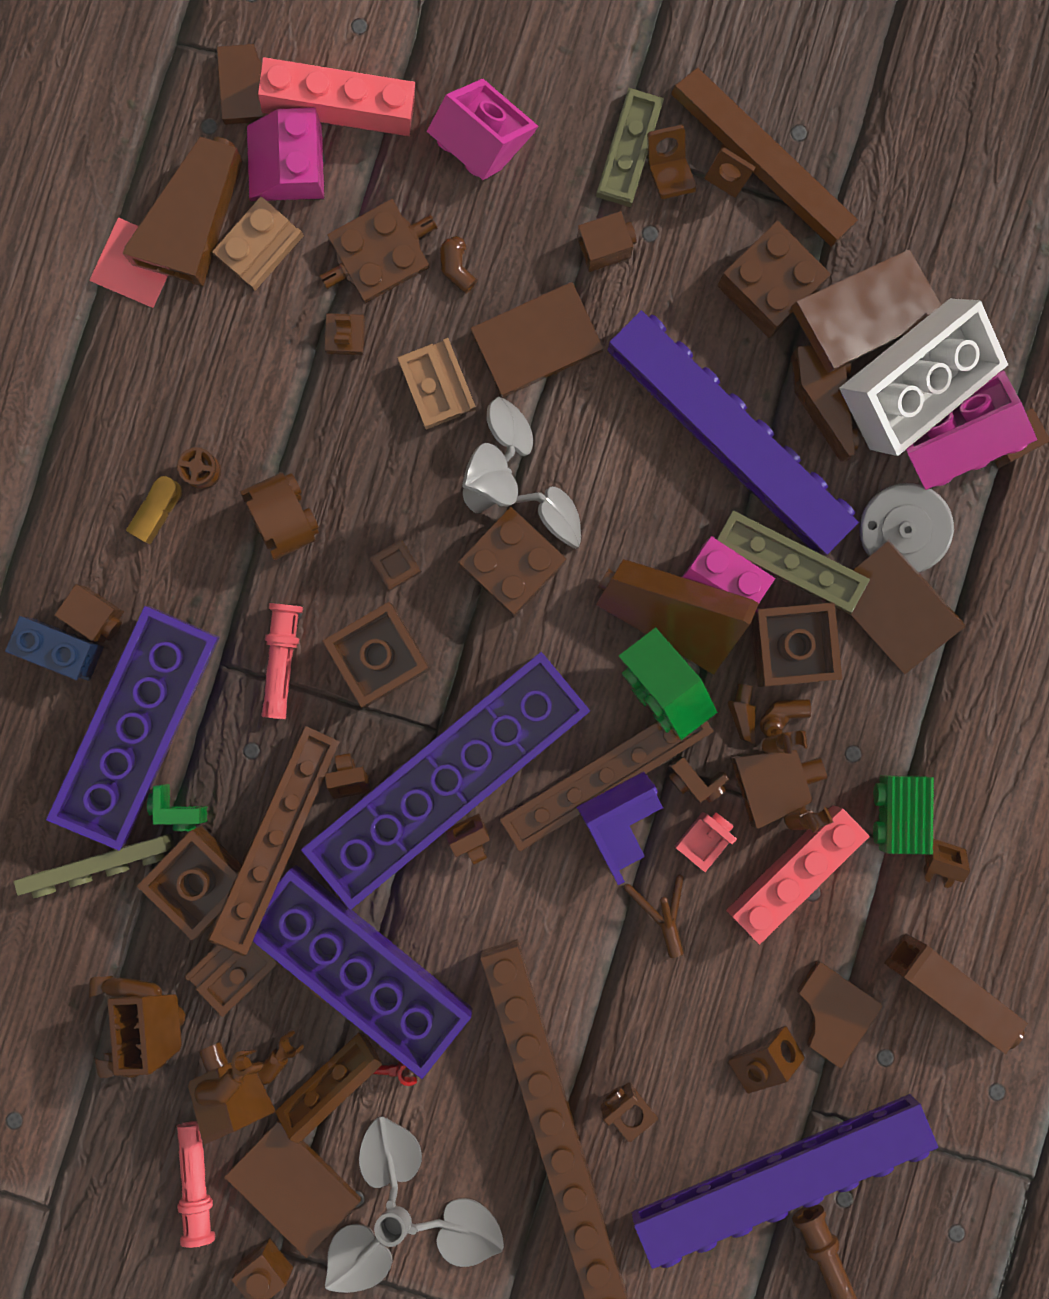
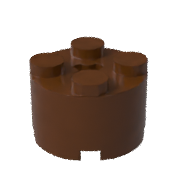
M280 472L240 491L243 501L247 503L250 509L249 513L267 549L275 546V549L270 551L274 561L316 541L314 535L319 533V526L309 507L302 510L299 503L302 500L300 495L302 492L292 473L285 476Z

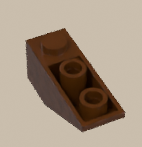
M813 346L797 347L791 355L794 393L840 462H847L855 455V451L859 447L858 431L856 428H852V413L839 389L847 382V377L850 376L851 362L827 373Z

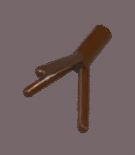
M679 874L676 877L670 907L666 897H661L660 899L663 917L630 884H625V891L661 927L669 957L677 958L682 956L684 952L675 922L682 892L683 875Z

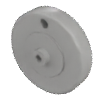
M914 483L895 484L882 489L874 495L865 506L859 525L860 540L868 556L889 539L918 573L931 568L943 558L951 545L954 533L953 517L944 499L932 489L925 490L924 486Z

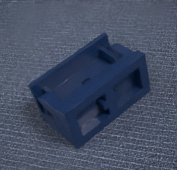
M19 616L5 652L72 679L78 680L79 677L90 681L104 646L37 619Z

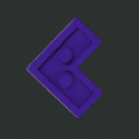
M645 772L628 779L577 807L617 885L625 882L619 870L645 857L630 825L663 808L657 796L658 791Z

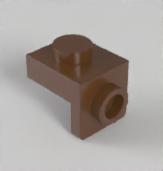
M679 756L668 765L673 771L669 779L682 794L689 791L693 798L700 803L705 799L708 803H711L727 790L724 784L730 778L724 772H719L708 782L704 783L684 757Z

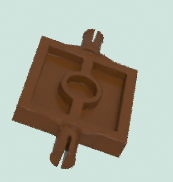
M392 198L327 234L337 253L339 265L322 275L320 274V277L327 289L347 279L356 287L364 303H367L429 269V264L420 249L418 238L438 229L437 225L433 221L431 214L411 225L410 222L402 217Z

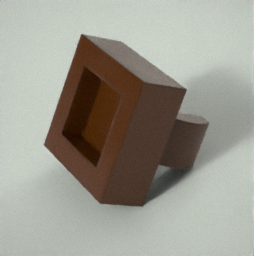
M326 313V354L364 355V315Z
M350 753L335 756L337 772L325 774L327 789L332 797L337 799L371 792L369 777L363 766L356 768Z
M479 813L450 827L446 831L449 846L455 857L467 852L473 865L487 858L482 844L490 841V838Z
M933 838V854H925V881L930 882L933 875L938 874L943 876L945 888H950L955 880L964 883L970 873L966 849Z

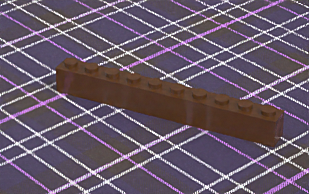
M517 939L482 950L481 961L585 1299H628L519 941Z

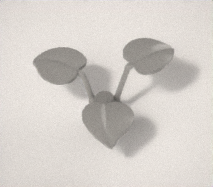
M499 396L496 397L488 405L487 423L495 439L503 446H506L507 451L503 455L496 446L490 443H484L475 449L468 462L462 484L464 488L463 498L466 505L473 512L481 513L495 504L502 508L515 503L538 501L540 503L538 513L547 529L570 547L579 548L581 542L579 514L573 501L565 492L552 486L545 490V495L542 493H532L518 496V486L512 476L511 469L508 468L507 462L514 456L515 451L521 456L530 454L533 447V435L530 425L520 410L506 399Z
M378 1117L369 1126L364 1135L359 1154V1166L364 1180L371 1187L381 1188L390 1183L389 1200L386 1203L387 1210L375 1223V1236L373 1231L363 1224H350L336 1233L328 1251L325 1288L329 1291L350 1293L377 1285L387 1276L391 1268L392 1255L387 1247L398 1245L408 1233L414 1235L416 1232L436 1227L442 1228L437 1236V1247L446 1261L460 1267L477 1265L489 1257L502 1252L504 1242L500 1227L486 1207L468 1198H459L449 1202L444 1211V1220L436 1219L412 1224L408 1211L396 1206L397 1181H409L417 1174L422 1162L421 1147L416 1137L410 1131L386 1117Z

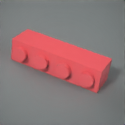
M263 57L258 96L262 113L270 114L277 109L316 108L322 123L410 136L415 82Z
M834 805L830 807L828 811L834 821L833 823L820 827L814 833H812L811 829H808L726 910L759 945L870 837L843 808Z

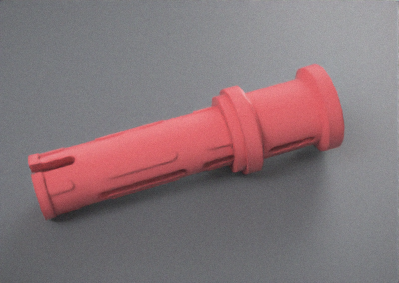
M269 603L268 609L272 611L270 634L265 635V641H267L266 645H270L261 716L286 719L293 648H297V644L300 641L296 637L298 615L303 613V607Z
M189 1121L177 1125L182 1181V1198L179 1200L177 1209L179 1213H182L183 1236L180 1237V1245L186 1248H193L214 1242L215 1232L211 1231L209 1209L213 1206V1200L206 1191L202 1139L197 1121Z

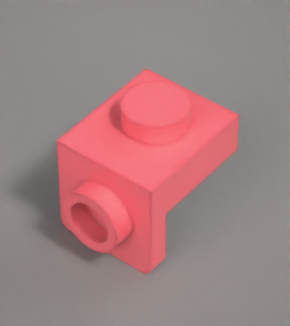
M702 812L674 847L701 870L706 872L729 843L733 845L737 838L730 833L734 826L717 812L712 817Z

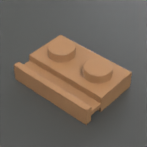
M260 197L216 246L212 253L256 291L304 235L299 228H296L263 197Z
M448 338L443 339L440 343L430 344L397 357L426 430L460 417L464 413L476 410Z

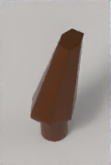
M738 684L735 701H728V706L740 739L755 744L756 706L750 705L753 686Z

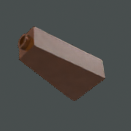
M201 136L198 138L126 244L123 255L133 266L202 287L204 286L213 257L212 251L216 248L243 163L237 148L232 142L221 137H213V140Z
M623 559L616 572L609 568L597 588L604 592L596 605L644 634H648L656 627L680 655L714 675L750 625L759 603L747 597Z
M906 933L884 962L885 965L1005 1055L1022 1041L1025 1034L1024 1029L1029 1023L923 942Z

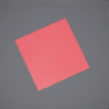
M118 218L89 281L154 308L168 276L133 266L123 255V251L138 226Z

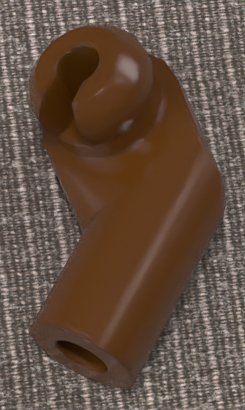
M453 236L445 239L440 247L441 271L452 283L467 294L475 286L477 279L462 266V255H464V250H466L465 241L458 236Z
M777 700L773 702L761 717V731L766 737L782 734V729L790 718H810V700Z

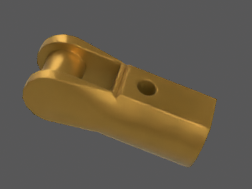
M167 476L158 478L149 491L146 501L142 503L126 531L140 540L151 544L169 516L168 513L172 511L181 498V485Z

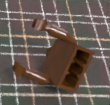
M805 730L768 736L763 739L761 744L763 752L730 757L752 827L758 829L783 817L784 823L789 829H811L812 833H814L820 827L834 822L826 807L817 813L806 810V805L812 802L808 785L827 779V773L820 757L801 763L797 751L792 749L795 745H802L805 749L808 748Z
M113 976L90 978L89 998L104 993L111 997H117L107 999L112 1053H104L105 1060L94 1057L97 1074L100 1078H108L115 1075L127 1078L149 1075L156 1069L163 1067L167 1060L180 1051L182 1045L180 1026L185 1021V1013L178 1006V998L175 994L163 995L162 989L157 984L145 981L116 978Z
M293 1030L281 1037L279 1049L273 1050L264 1061L251 1063L250 1059L246 1056L256 1052V1050H244L236 1052L232 1062L228 1063L221 1042L199 1051L207 1073L189 1081L188 1088L204 1145L276 1112L263 1085L275 1080L288 1063V1058H293L303 1050V1044L298 1048L290 1045L289 1038L295 1034Z

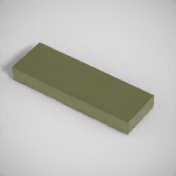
M628 88L596 197L632 207L648 154L647 134L650 131H655L664 98Z

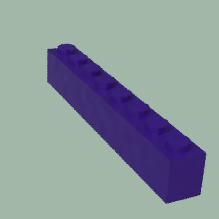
M641 310L609 342L607 352L809 549L823 556L828 555L859 523L853 517L855 514L853 508L841 498L836 500L826 490L828 485L815 472L809 474L799 464L801 459L794 450L786 445L782 447L772 438L774 436L772 429L760 419L755 421L745 411L747 406L734 393L728 395L718 385L720 380L713 371L707 367L702 369L692 360L693 354L691 350L681 341L675 343L665 333L667 331L666 327L656 316L651 314L648 317Z
M908 1094L631 1212L633 1223L651 1268L654 1269L659 1266L668 1268L676 1265L683 1256L694 1251L703 1253L713 1249L718 1241L727 1237H742L751 1232L753 1226L760 1223L780 1221L788 1215V1211L800 1206H815L822 1202L824 1196L836 1191H850L856 1188L861 1180L871 1176H886L894 1170V1166L901 1163L921 1161L929 1156L930 1151L939 1147L921 1104L911 1094Z

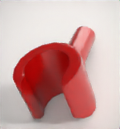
M400 1061L397 1065H381L373 1073L398 1077L400 1083L405 1086H412L418 1081L416 1077H405L402 1075V1071L406 1066Z

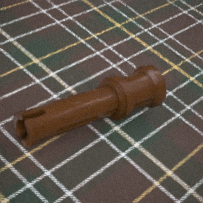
M817 1204L798 1210L793 1215L792 1222L797 1229L801 1230L807 1243L805 1246L806 1254L813 1261H817L832 1298L857 1299L837 1254L839 1250L837 1236L830 1233L826 1224V1211L824 1207Z

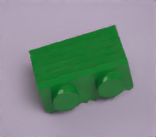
M880 775V783H875L873 791L874 804L879 806L880 821H875L873 825L874 843L879 844L880 851L889 854L932 855L934 777Z

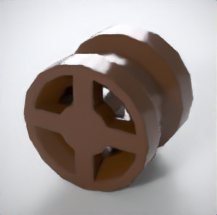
M193 447L185 450L180 455L177 470L185 482L197 489H208L218 482L221 476V466L219 461L207 450Z

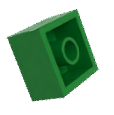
M656 627L619 655L626 668L621 674L632 687L631 691L644 707H649L653 712L652 716L665 733L673 730L679 739L683 740L718 713L702 679Z

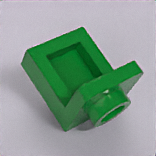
M169 784L154 785L153 793L148 795L147 811L149 815H153V824H173V831H191L196 828V824L207 821V806H170Z

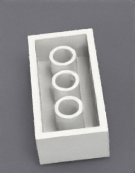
M950 298L839 389L869 449L899 456L1008 366V363L980 300Z

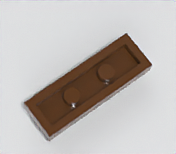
M358 1032L276 1110L275 1113L289 1140L299 1144L383 1064L367 1037Z

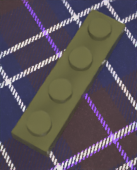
M732 511L717 539L765 572L826 603H835L836 608L850 615L870 581L869 578L735 511Z
M169 833L122 847L120 851L115 849L25 876L14 881L17 895L31 892L34 899L56 892L55 885L68 881L71 888L93 881L91 874L105 870L108 877L130 870L128 863L142 859L143 866L162 861L165 858L164 852L175 847L172 834Z

